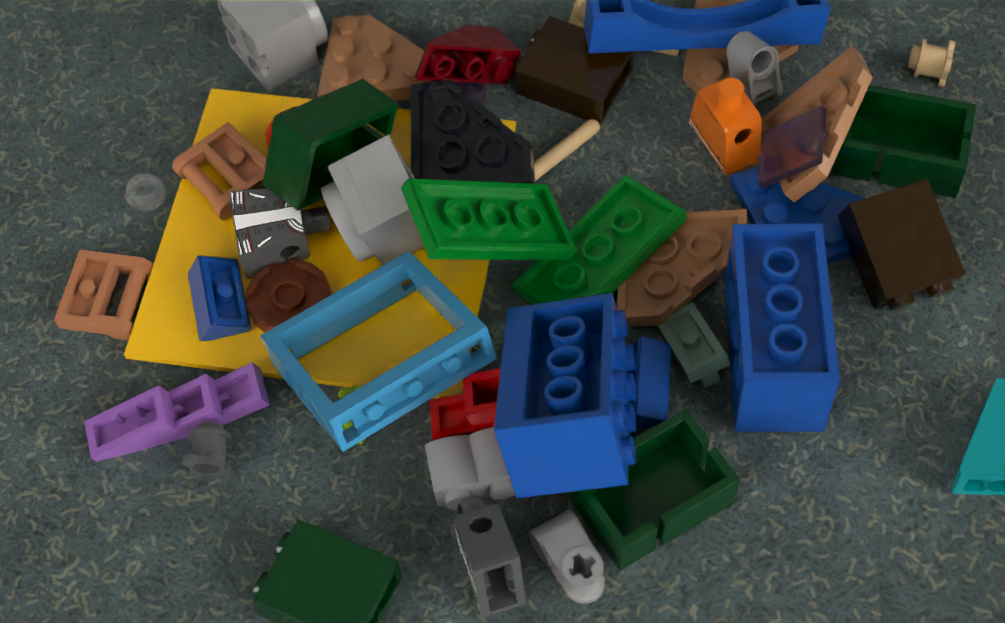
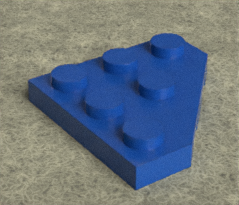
M770 164L731 175L730 185L742 208L747 209V218L751 224L823 223L827 265L853 256L837 215L850 203L866 198L824 183H819L814 190L807 192L796 202H793L784 194L775 168Z

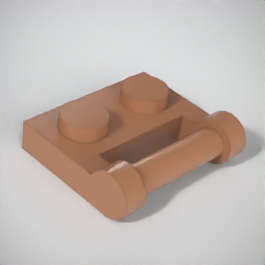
M229 122L181 153L172 164V169L182 179H188L213 205L212 210L221 220H228L233 217L230 199L231 191L267 188L263 185L266 158ZM207 161L232 188L223 193L199 168V165Z
M79 250L54 318L56 325L60 329L105 334L114 339L129 340L133 328L131 321L145 280L149 279L153 263L145 258ZM119 274L129 275L116 315H105Z

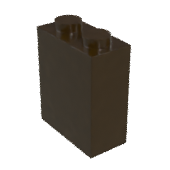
M549 16L542 28H537L534 31L525 55H520L514 63L512 77L515 78L516 94L587 121L594 119L601 125L633 70L634 51L589 53L584 28Z
M928 179L850 203L837 215L874 309L888 305L890 311H894L915 302L913 296L925 292L928 293L929 298L941 296L954 290L952 283L966 274Z

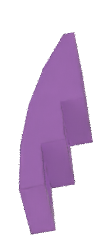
M252 362L216 380L204 374L169 392L158 385L85 420L91 459L101 461L187 438L188 432L197 428L201 423L213 422L225 425L269 406L270 403L261 368Z

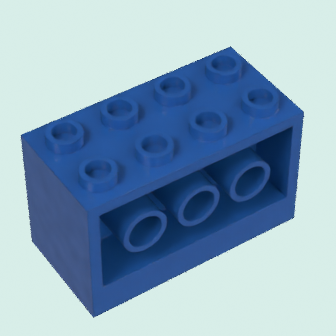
M823 223L733 224L724 278L734 432H824L840 378Z
M613 293L507 308L494 432L516 498L628 485V465L636 464L633 437L629 436V432L636 431L634 408L632 404H629V401L636 400L635 380L633 374L630 373V371L636 370V355L633 344H625L624 337L628 336L627 318L624 310H617Z

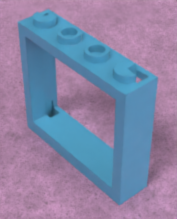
M410 251L405 252L260 336L275 369L342 452L497 359L487 326ZM408 279L411 280V282L402 286L401 283L405 282ZM416 290L456 329V331L335 403H332L297 361V359ZM474 347L477 351L470 354L469 349ZM351 421L352 426L343 430L342 425Z

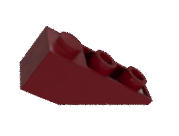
M464 25L428 42L414 78L418 81L450 79L453 82L507 84L514 70V63L519 58L522 50L496 27Z

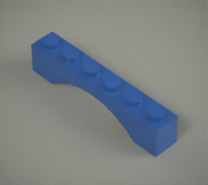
M587 0L583 25L589 53L727 48L733 36L742 31L753 33L771 46L807 45L821 43L831 9L828 0H747L724 7L707 9L675 8L660 5L649 0Z

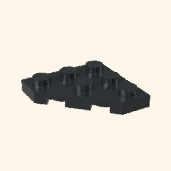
M450 79L411 84V171L415 179L535 184L534 149L530 142L504 125L501 119L479 102H475Z

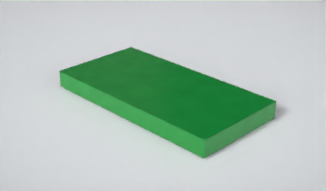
M625 174L568 230L577 249V253L570 260H536L511 286L518 296L531 305L613 293L688 219L685 209Z
M407 178L401 187L429 259L570 260L577 253L574 242L547 184Z

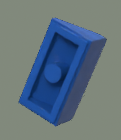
M198 255L188 272L199 340L211 341L249 332L251 326L238 260Z
M642 336L633 345L636 355V370L630 371L634 376L636 386V400L629 401V404L633 405L635 412L636 431L656 426L668 418L671 346L666 342Z

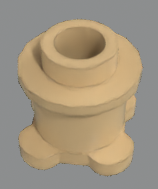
M922 39L920 46L913 45L907 68L914 69L913 77L918 78V75L938 78V87L944 88L951 68L956 41L949 40L947 48L927 44V39Z

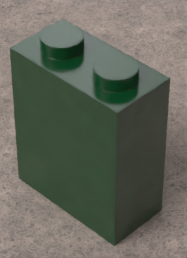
M298 519L292 531L285 532L279 540L275 552L276 560L270 571L263 572L258 578L253 590V601L260 616L275 623H380L402 579L398 560Z

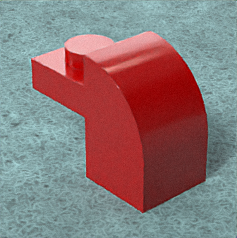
M501 368L473 373L464 378V393L429 400L433 441L450 436L470 435L477 431L494 427Z

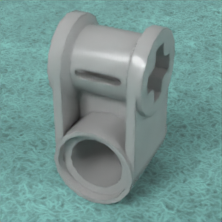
M742 31L733 36L726 50L730 78H736L743 83L744 92L754 106L769 97L772 99L780 97L783 93V86L780 79L777 50L749 31Z
M570 509L529 531L528 534L536 552L547 568L551 569L571 600L577 603L588 604L601 597L605 589L603 560L589 540L579 519ZM582 571L585 576L590 577L585 579L583 575L576 573Z

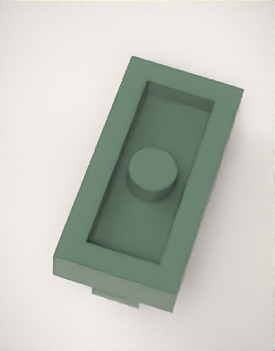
M691 302L681 308L665 323L656 327L664 342L670 344L671 354L676 359L690 384L701 380L702 386L705 389L720 382L717 371L730 366L727 353L695 304Z

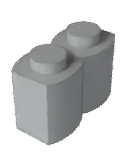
M494 427L483 429L470 435L450 436L425 444L437 506H446L448 509L457 510L459 503L469 497H491L495 500H505L515 496Z

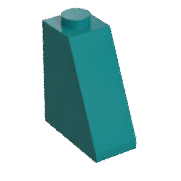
M1005 377L996 378L986 398L951 484L952 494L1005 495Z

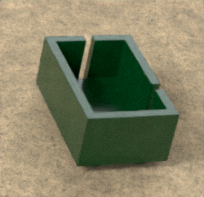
M361 79L274 116L269 150L265 161L263 185L297 211L323 199L321 187L334 181L328 166L383 138V135H390L398 103L364 79Z
M869 85L836 157L833 175L869 182L871 175L878 176L879 184L900 188L928 179L933 194L956 198L967 169L976 104Z
M687 409L633 439L636 464L628 465V485L570 492V500L619 571L655 551L656 539L663 546L735 503L740 479L716 447L708 451L710 439Z

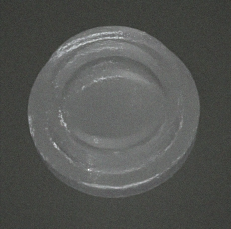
M141 173L132 177L127 183L125 198L133 210L148 212L158 208L164 202L166 189L163 182L154 175Z

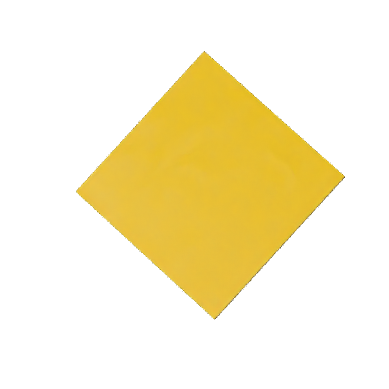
M211 88L193 145L229 122L258 152L267 158L269 147L265 134L268 124L274 116L284 110L297 107L313 99ZM397 108L392 133L389 136L411 169V110ZM501 119L504 125L513 132H516V121ZM207 161L199 165V168L223 193L232 188ZM181 179L124 352L125 358L224 372H233L253 362L261 368L263 377L283 379L273 366L260 337L264 332L254 324L249 312L248 316L251 326L249 332L211 341L199 340L188 272L197 256L237 259L245 301L246 290L252 278L246 279L238 252L233 217L228 220H221L212 210L213 205L188 179ZM324 198L302 210L326 206ZM327 208L331 230L307 235L311 255L303 261L310 262L323 271L332 295L383 265L376 256L361 263L355 258ZM425 247L412 252L470 311L479 317L490 260L429 259ZM408 279L405 282L401 283L402 286L411 282V280ZM416 290L297 359V361L318 384L349 388L354 385L362 387L456 331V329ZM463 380L433 398L464 393Z

